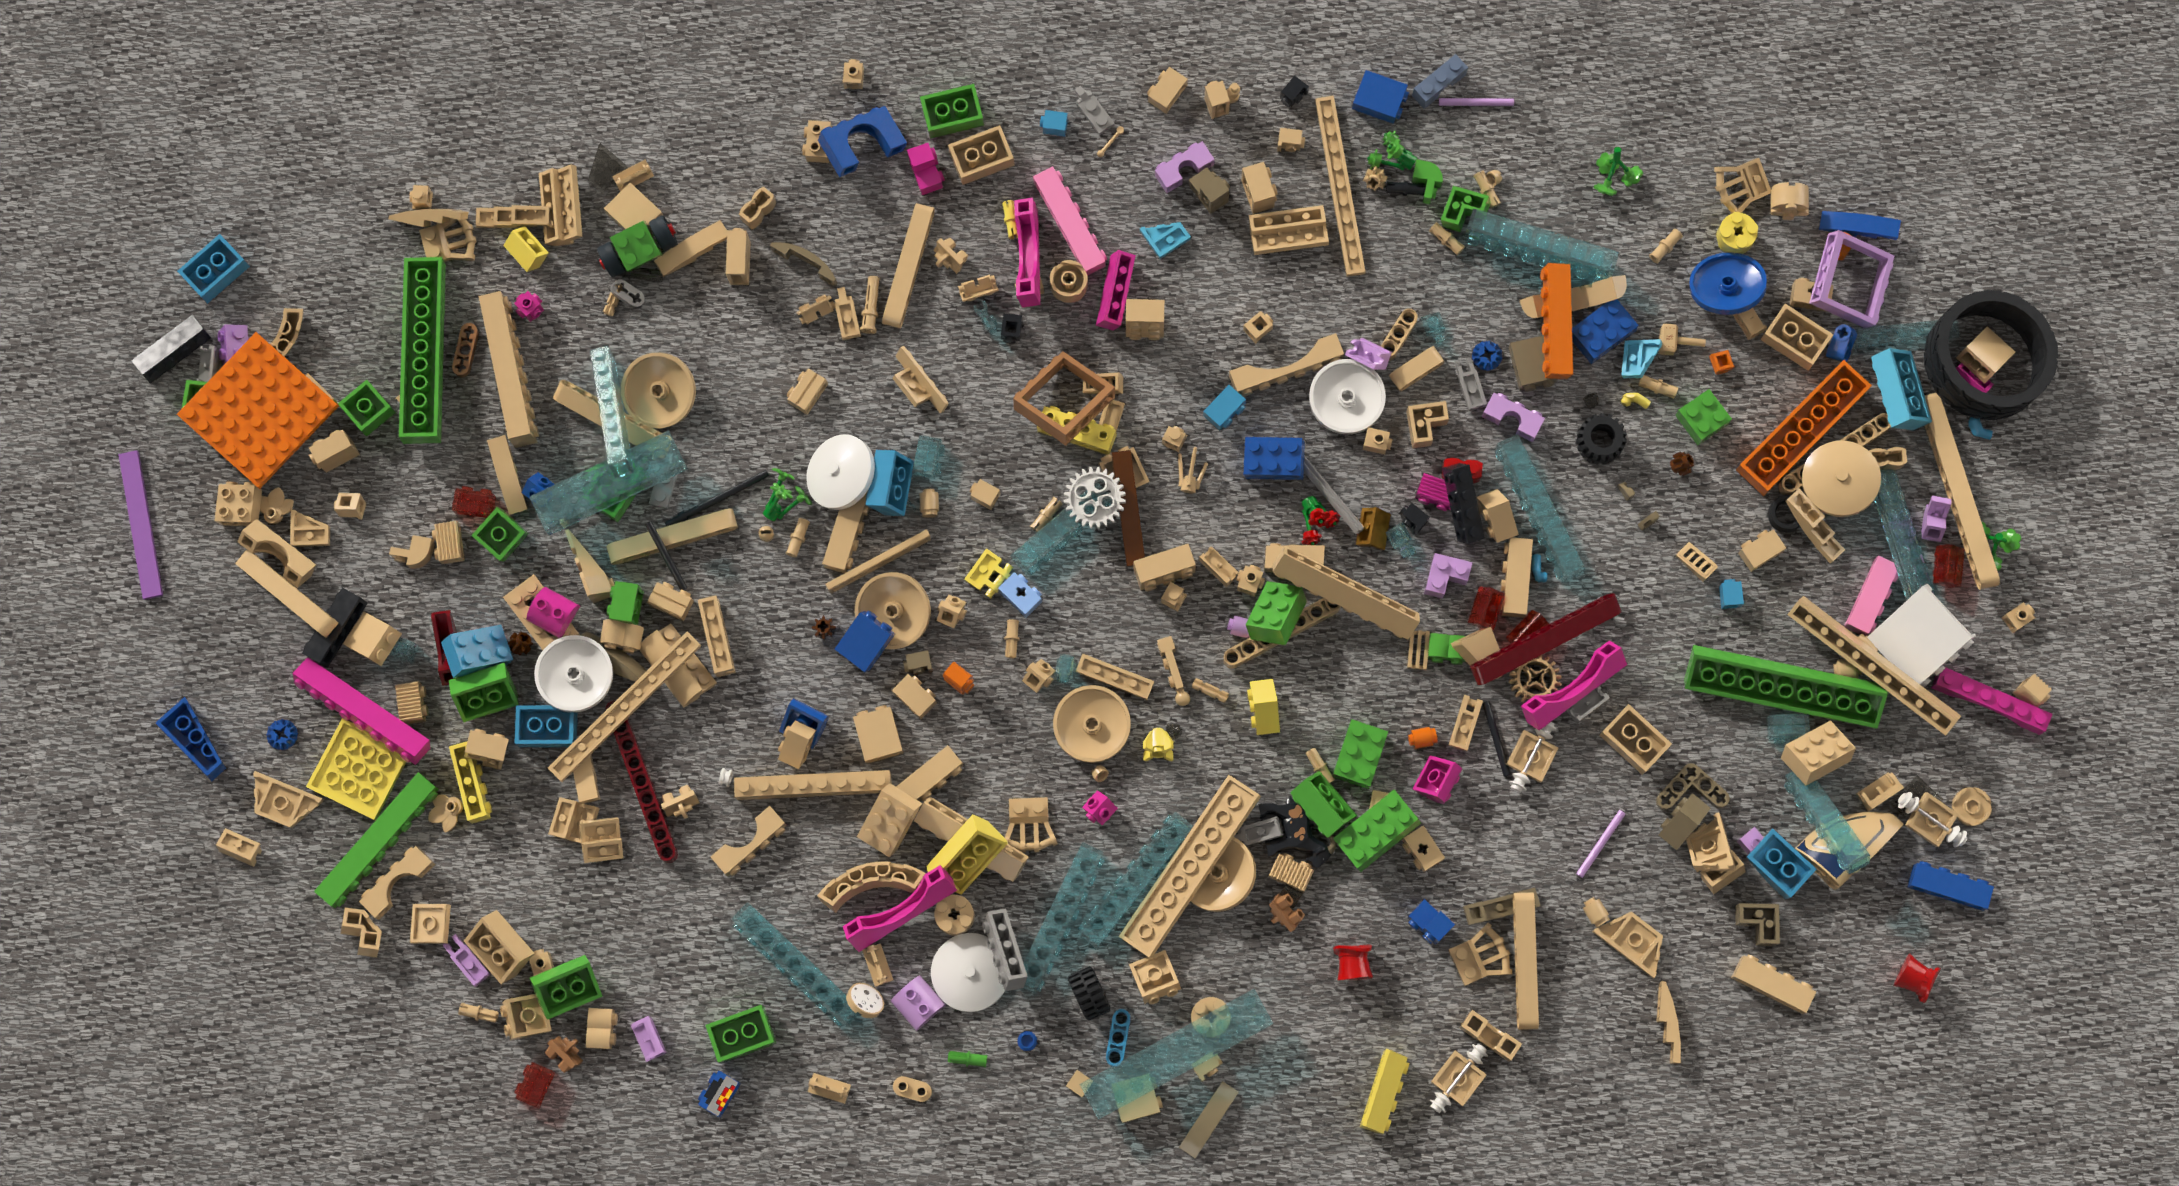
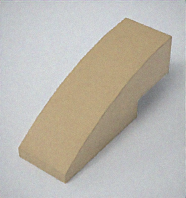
M591 754L573 771L578 800L581 804L601 800Z

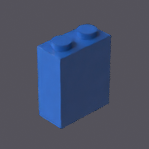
M1366 70L1355 96L1352 109L1394 124L1395 120L1401 117L1403 109L1400 107L1402 102L1406 103L1408 99V85Z
M871 611L860 612L835 647L837 652L864 672L871 670L895 635L891 631L892 627L885 622L881 623L876 619L877 616Z

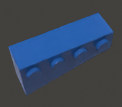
M185 697L155 722L160 730L211 782L226 769L197 715Z

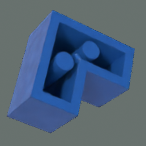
M1425 899L1407 917L1410 920L1408 924L1416 931L1419 929L1424 934L1422 936L1424 940L1430 945L1432 943L1436 945L1455 925L1442 911L1438 912Z

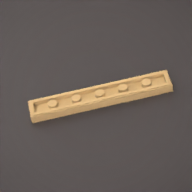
M926 529L826 583L829 592L832 594L925 544L931 539L929 532Z

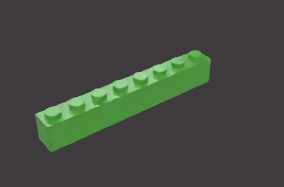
M418 772L314 892L331 907L342 906L347 900L346 896L349 892H353L359 887V881L363 876L367 877L372 872V866L376 861L380 862L385 857V851L398 842V836L402 832H406L412 825L411 821L424 812V806L437 797L439 789Z

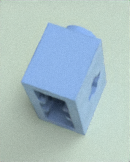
M1014 572L998 588V591L1027 618L1042 603V598L1040 597L1042 594L1035 587L1031 589L1026 584L1028 581L1023 575H1017ZM1018 591H1025V596L1020 595L1018 597Z

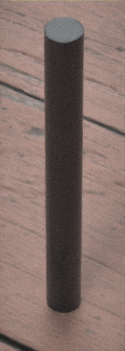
M652 521L645 523L679 589H687L688 587Z
M1485 701L1482 703L1503 776L1507 777L1511 775L1510 769L1506 765L1507 759L1490 701Z

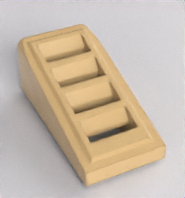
M1120 372L1097 374L1104 380H1108L1112 385L1113 380H1115V394H1123V375ZM1083 380V394H1098L1100 392L1094 387L1090 389V384Z
M1690 542L1675 555L1702 582L1718 568L1710 558ZM1690 549L1692 553L1685 558L1683 555ZM1696 554L1698 558L1691 563L1689 560ZM1702 560L1703 563L1697 568L1695 565ZM1707 565L1709 568L1703 573L1701 570Z

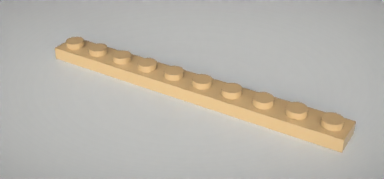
M1334 96L1315 98L1346 277L1362 275L1366 271Z
M687 631L581 734L548 769L563 782L670 678L701 645Z

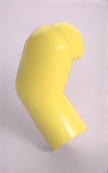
M1626 393L1622 396L1623 399L1621 400V404L1626 407L1630 406L1631 402H1635L1644 409H1647L1651 403L1650 400L1640 393Z

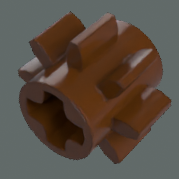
M1681 451L1673 454L1674 459L1670 461L1672 471L1676 474L1679 473V475L1683 474V476L1691 473L1690 468L1694 466L1692 456Z
M824 615L821 620L815 619L816 626H812V630H817L815 637L817 638L821 635L824 641L827 636L833 637L831 632L836 630V626H831L833 619L831 618L827 621ZM823 624H826L828 627L825 628V632H822L820 629L823 627Z
M520 631L519 634L514 632L511 635L508 645H510L509 648L514 654L520 656L522 653L528 654L533 642H531V637L527 633Z

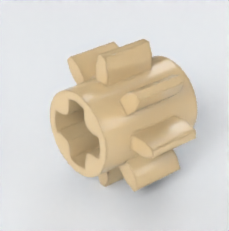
M1377 166L1373 170L1368 169L1363 179L1367 184V188L1374 189V191L1378 187L1383 189L1388 178L1384 174V169L1377 168Z

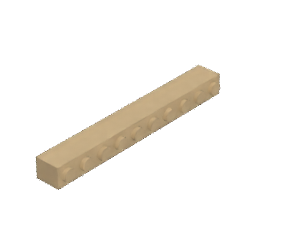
M1806 597L1800 598L1787 614L1945 736L1960 719L1961 715Z

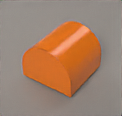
M1729 350L1709 356L1716 375L1728 372L1734 368Z

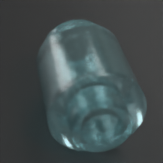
M1060 654L1054 673V678H1057V682L1068 684L1069 681H1073L1076 666L1074 656Z

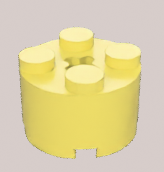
M1734 212L1728 215L1722 221L1716 233L1720 249L1725 253H1746L1757 238L1758 225L1746 214Z

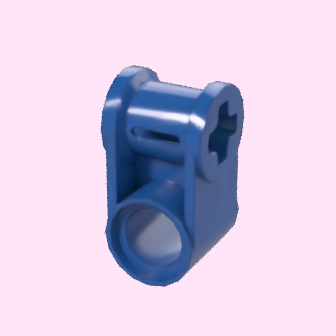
M1846 324L1839 325L1835 329L1831 343L1827 348L1826 356L1840 362L1843 360L1847 362L1857 337L1855 329Z

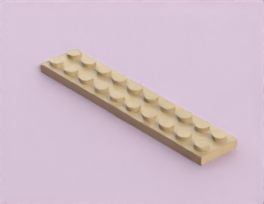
M1227 776L1119 935L1120 938L1149 958L1153 957L1255 807L1261 795L1232 776Z

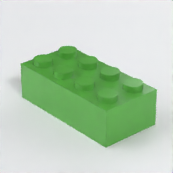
M1392 790L1333 839L1356 868L1362 872L1418 827L1421 822L1399 794Z

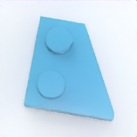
M1181 222L1140 228L1141 234L1159 259L1191 239V236Z
M1661 339L1625 341L1621 376L1623 378H1642L1662 346Z

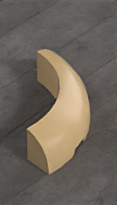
M1613 276L1589 285L1571 288L1572 311L1592 307L1622 297L1627 287L1626 276ZM1541 294L1520 300L1521 307L1527 316L1531 318L1542 317L1543 298H1541Z
M284 308L278 334L273 342L270 343L284 357L293 347L298 337L303 320V309Z
M888 861L866 863L851 868L838 878L831 880L817 897L824 905L836 913L849 899L869 889L891 887L913 893L926 873L906 864L901 865Z

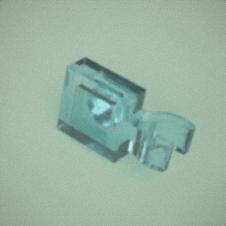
M983 300L982 305L984 308L982 310L977 309L975 305L973 309L991 336L997 332L996 325L998 324L993 315H988V306Z
M1440 312L1421 317L1426 336H1433L1436 347L1443 345L1444 338L1441 332L1445 331Z
M1400 523L1386 532L1393 548H1399L1403 558L1416 554L1415 548L1408 543L1412 538L1404 523Z

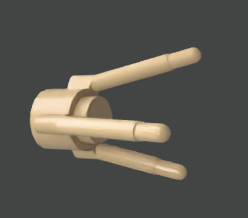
M1197 447L1193 448L1189 475L1185 476V478H1183L1182 454H1178V486L1181 487L1182 492L1196 493V490L1200 488V483L1208 466L1206 462L1196 481V477H1193Z

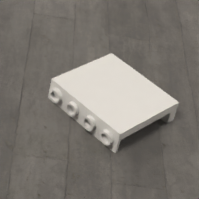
M1929 584L1922 586L1867 637L1888 661L1923 687L1931 682L1929 678L1934 673L1937 676L1945 669L1943 666L1948 661L1952 663L1960 656L1958 652L1962 648L1968 649L1974 643L1972 639L1976 637L1975 634L1971 635L1931 592L1933 589Z

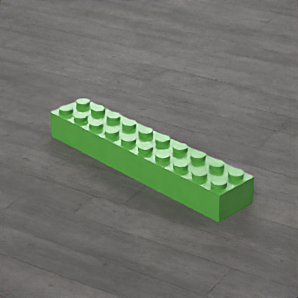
M442 257L404 258L399 438L403 444L441 443L446 265Z
M1697 645L1692 647L1684 678L1685 689L1877 729L1888 695L1887 691L1876 682Z

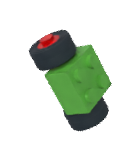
M663 215L649 222L650 228L646 221L643 220L611 236L612 242L597 248L600 256L599 262L612 278L624 273L626 270L630 272L662 256L663 254L657 242L663 251L678 245L674 235L676 231L671 223L668 224Z

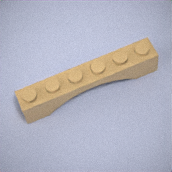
M1335 333L1318 339L1315 346L1306 356L1289 366L1263 369L1245 365L1229 371V377L1233 388L1245 397L1252 394V391L1260 389V391L1268 389L1270 384L1276 382L1277 384L1285 383L1288 381V378L1293 376L1295 378L1302 377L1310 370H1313V372L1319 371L1324 365L1343 359L1344 352Z

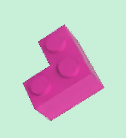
M925 143L908 149L909 162L921 194L925 195L942 189V182L945 180L942 171H938L936 168L938 161L934 147L930 148L929 143Z

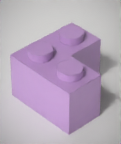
M1435 553L1424 594L1443 599L1448 581L1466 585L1472 562Z

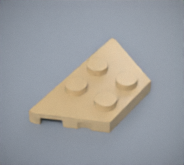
M254 771L253 773L255 778V814L289 828H293L324 800Z
M1718 812L1714 815L1715 819L1708 825L1702 824L1697 831L1691 833L1686 839L1692 864L1696 871L1736 870L1723 820Z
M1629 912L1592 931L1653 979L1656 977L1663 935L1633 912Z

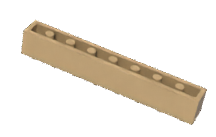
M1286 546L1282 548L1273 563V573L1277 577L1285 578L1295 586L1303 587L1309 590L1311 594L1319 595L1329 603L1337 604L1345 611L1353 612L1363 620L1371 621L1379 628L1393 632L1399 638L1409 640L1420 623L1418 612Z
M890 770L734 778V793L737 800L880 793L889 783L892 784Z

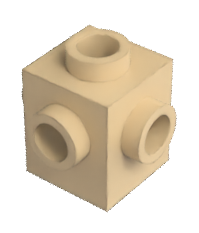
M1250 565V567L1245 566L1244 571L1240 570L1236 580L1239 581L1237 591L1255 597L1258 588L1262 589L1265 578H1262L1263 572L1260 571L1261 569Z
M948 595L946 600H941L938 606L939 614L937 621L955 628L959 620L963 621L967 610H964L966 602L958 597Z
M1040 659L1036 664L1032 662L1026 669L1027 674L1022 681L1037 693L1044 686L1046 688L1049 687L1054 680L1052 676L1056 670Z

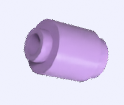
M1238 616L1229 619L1227 630H1230L1231 635L1247 639L1250 637L1245 625L1248 619Z

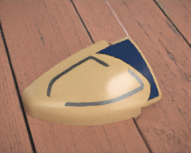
M1853 813L1838 817L1818 827L1795 849L1817 869L1815 873L1830 888L1836 890L1854 873H1857L1903 826V823L1891 813Z

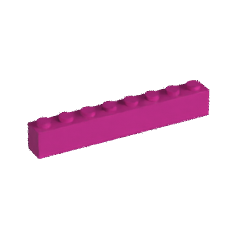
M309 657L292 673L294 684L299 689H305L311 697L324 702L328 709L336 710L343 719L352 721L359 730L368 732L375 741L378 742L380 740L387 749L399 753L404 761L412 762L416 765L430 750L429 739Z

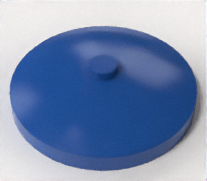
M1731 252L1715 254L1702 260L1693 269L1689 282L1690 293L1694 301L1701 308L1709 312L1721 315L1739 314L1756 306L1764 297L1767 288L1766 273L1756 260L1747 255Z

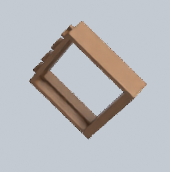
M1062 351L1051 360V363L1046 368H1042L1039 374L1034 379H1031L1021 392L1019 391L1015 394L1013 398L1014 410L1066 446L1115 399V386ZM1063 367L1100 391L1064 427L1027 402Z

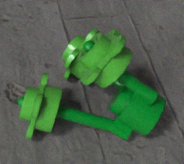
M1394 130L1393 133L1390 131L1385 133L1382 140L1385 141L1383 145L1388 146L1387 158L1389 160L1392 158L1397 159L1399 164L1381 160L1382 154L1377 153L1378 149H1375L1373 154L1370 153L1367 160L1371 170L1375 166L1379 168L1380 164H1384L1403 171L1405 168L1410 170L1417 157L1400 144L1399 136Z

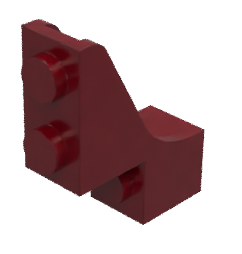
M451 610L431 613L438 654V673L442 686L449 685V680L455 679L452 676L441 644L447 636L457 633Z

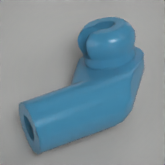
M1970 417L1968 426L1972 434L1990 440L1993 431L1984 429L1980 419Z
M1532 555L1531 569L1535 581L1538 583L1546 582L1547 573L1541 572V555Z

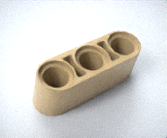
M1405 309L1401 313L1381 345L1383 348L1390 347L1393 349L1394 352L1391 353L1389 361L1396 357L1416 325L1418 316L1413 309ZM1409 316L1413 319V322L1408 323L1403 318ZM1401 332L1403 337L1397 338L1394 336V333Z
M1432 346L1394 370L1389 377L1398 390L1403 391L1439 368L1445 361L1436 348Z

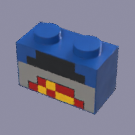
M718 1071L717 1073L714 1072L708 1081L710 1086L707 1091L703 1090L698 1098L700 1101L698 1105L721 1118L741 1083Z

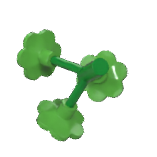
M1615 147L1613 154L1602 153L1596 161L1599 172L1601 174H1608L1604 184L1598 183L1594 185V188L1600 193L1610 196L1616 195L1617 191L1611 187V179L1619 166L1624 169L1625 175L1621 181L1627 187L1637 184L1643 175V171L1639 166H1634L1633 168L1626 167L1620 160V147Z
M1982 522L1987 541L1988 539L1993 540L1994 545L1991 553L1997 570H2000L2002 559L1996 557L1998 545L2006 553L2018 550L2020 548L2019 542L2022 539L2021 535L2016 533L2014 529H2008L2006 532L1997 533L1994 537L1989 535L1990 529Z

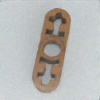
M472 323L464 324L460 330L452 364V370L458 377H466L471 371L479 336V330ZM470 328H472L474 334H470L469 340L472 341V343L467 341L468 335L465 333L466 331H469ZM463 346H470L471 351L469 354L463 355L461 354V348ZM459 357H461L462 359H468V361L464 360L463 365L466 367V369H462L461 372L457 368L460 367L462 364V360L459 359Z

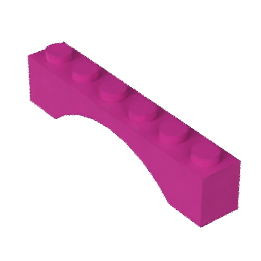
M1032 197L1014 200L1019 243V271L1016 279V297L1022 308L1040 305L1038 208Z
M1611 641L1606 642L1594 652L1583 672L1568 686L1552 694L1535 695L1521 705L1527 723L1537 730H1541L1627 665L1622 648Z
M1946 667L1939 675L1935 676L1931 688L1946 695L1960 698L1997 712L2020 727L2038 735L2046 732L2053 715Z
M941 865L937 866L923 876L917 889L899 905L878 914L858 916L844 925L843 929L846 939L858 952L862 951L957 891L953 878Z

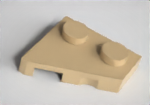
M291 510L290 545L292 547L330 546V526L305 516L296 510Z

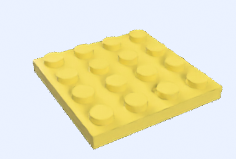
M342 718L306 787L376 821L406 761L396 751L392 752L387 749L380 740L378 742L375 741L368 732L359 730L354 723Z

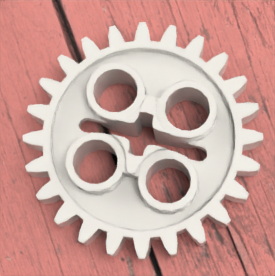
M1090 467L1088 473L1082 469L1083 475L1080 476L1078 473H1075L1077 479L1070 478L1072 486L1066 485L1069 492H1064V496L1068 497V499L1064 500V504H1070L1066 507V511H1072L1069 515L1070 518L1076 516L1075 523L1082 521V527L1089 523L1090 529H1092L1094 524L1100 529L1101 523L1107 527V521L1109 520L1114 523L1113 516L1119 518L1120 515L1117 511L1124 510L1120 505L1126 503V500L1121 498L1126 494L1120 491L1124 486L1123 484L1117 485L1120 479L1116 478L1113 480L1114 473L1112 472L1110 475H1107V469L1103 473L1100 472V467H1097L1096 472H1093L1092 467ZM1097 482H1104L1105 487L1098 490L1095 488ZM1080 489L1087 490V495L1079 497L1077 492ZM1093 494L1098 498V501L1095 502L1092 499ZM1105 499H1110L1113 503L1109 507H1104L1102 502ZM1087 501L1083 505H1079L1080 502ZM1088 506H1092L1095 509L1092 514H1086L1084 510Z

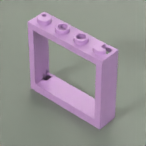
M1840 230L1829 233L1809 303L1863 328L1875 326L1879 320L1880 308L1884 302V293L1889 283L1890 271L1893 268L1894 255ZM1842 244L1879 261L1865 314L1828 298Z

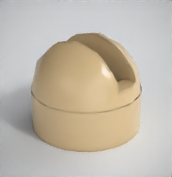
M1492 170L1486 174L1490 184L1494 186L1502 181L1501 172L1498 170Z
M770 526L760 528L759 537L762 541L768 542L773 539L774 532ZM763 531H771V534H769V533L761 534V532H763Z
M1096 765V768L1092 769L1091 774L1097 782H1102L1108 777L1109 772L1104 766Z

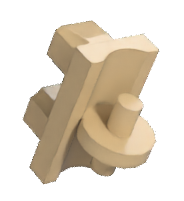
M940 238L936 242L937 246L934 248L936 253L934 256L938 259L936 266L940 268L944 265L947 269L951 268L957 274L967 261L968 255L962 250L956 254L953 251L956 244L951 238L944 241Z
M688 785L680 787L679 792L681 795L674 798L672 793L662 795L663 803L661 806L667 817L672 815L677 817L682 814L684 819L688 818L687 812L693 810L692 806L700 803L695 792Z

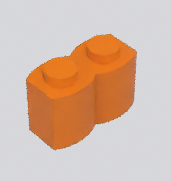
M955 661L952 662L943 674L944 681L962 695L964 693L968 694L974 687L973 676Z

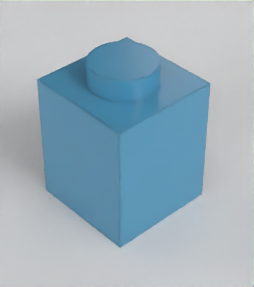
M1045 110V116H1041L1040 127H1043V134L1065 137L1068 113Z
M1735 579L1724 580V583H1721L1719 586L1721 609L1741 608L1744 604L1741 581L1736 582Z

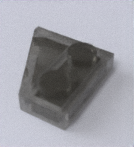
M600 143L588 182L603 194L615 182L612 176L626 170L628 167Z

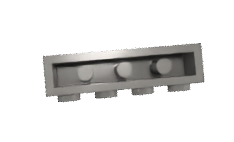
M1007 910L989 911L984 922H982L983 932L987 933L988 948L992 950L994 955V967H997L999 971V983L1003 984L1005 991L1024 988L1028 976Z

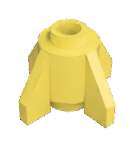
M1154 728L1143 741V749H1145L1143 760L1148 761L1153 759V757H1164L1168 761H1173V740L1164 729Z

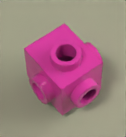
M529 291L525 294L522 293L516 298L514 303L517 307L515 311L522 319L526 317L531 322L544 311L540 304L542 300L535 293L533 295Z
M1098 790L1082 807L1087 812L1085 816L1092 823L1097 821L1102 826L1118 809L1108 797Z

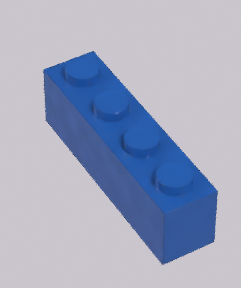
M1923 861L1913 865L1907 888L1981 911L1988 909L1994 886L1988 885V881L1977 879V881L1969 879L1970 876L1958 873V875L1950 873L1951 870L1943 867L1936 869L1931 867L1930 863Z

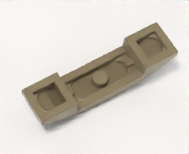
M772 242L770 244L771 250L787 260L793 254L819 269L818 275L820 279L834 287L837 286L836 278L830 268L812 252L789 243Z
M1535 888L1516 892H1533L1535 898V908L1541 906ZM1513 894L1463 906L1468 925L1513 915Z
M1222 1081L1179 1148L1193 1158H1196L1239 1092Z

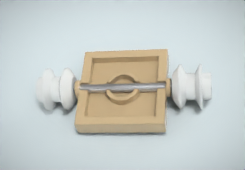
M1550 722L1541 730L1535 729L1538 737L1526 730L1522 731L1506 763L1507 766L1520 772L1512 774L1515 778L1514 781H1509L1512 790L1519 793L1526 791L1525 784H1530L1528 777L1540 783L1543 781L1558 750V747L1545 741V739L1553 738L1550 734L1551 731L1557 730L1553 722Z
M1911 792L1903 793L1898 799V807L1900 809L1905 807L1907 814L1912 812L1905 826L1935 847L1941 845L1945 836L1946 842L1953 841V847L1962 846L1967 841L1966 831L1959 832V826L1951 828L1959 814L1928 792L1923 794L1920 801L1918 797L1912 798Z
M1472 1044L1474 1049L1472 1052L1467 1051L1468 1060L1455 1050L1432 1079L1431 1083L1443 1091V1094L1435 1092L1437 1098L1429 1100L1432 1103L1430 1107L1436 1112H1446L1444 1107L1446 1105L1451 1106L1449 1097L1463 1107L1486 1077V1074L1474 1065L1475 1063L1483 1064L1481 1058L1483 1056L1488 1057L1486 1054L1488 1050L1481 1044Z

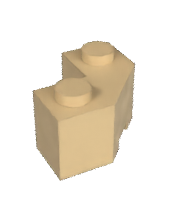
M345 908L340 934L360 936L357 955L377 957L382 931L372 922L365 910Z

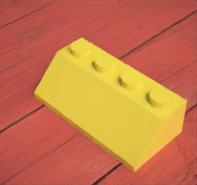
M972 814L926 866L927 871L930 872L941 865L953 878L957 889L955 893L962 895L1008 842L989 821Z
M1389 1049L1383 1051L1361 1120V1128L1379 1134H1384V1131L1388 1132L1391 1120L1388 1118L1390 1112L1394 1113L1397 1101L1394 1099L1396 1093L1401 1092L1404 1083L1400 1080L1402 1074L1406 1075L1410 1064L1406 1062L1407 1057Z

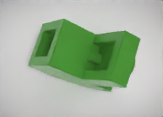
M1416 159L1412 183H1424L1426 185L1423 203L1430 204L1431 198L1435 199L1437 188L1442 186L1443 176L1435 164Z

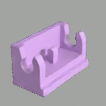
M1364 338L1354 339L1350 342L1355 346L1352 350H1346V356L1374 370H1386L1391 351Z
M650 1016L631 1024L646 1062L667 1053Z

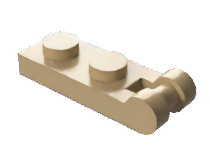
M1463 696L1448 746L1468 751L1483 700L1470 699V696ZM1467 706L1474 707L1473 712L1466 710Z

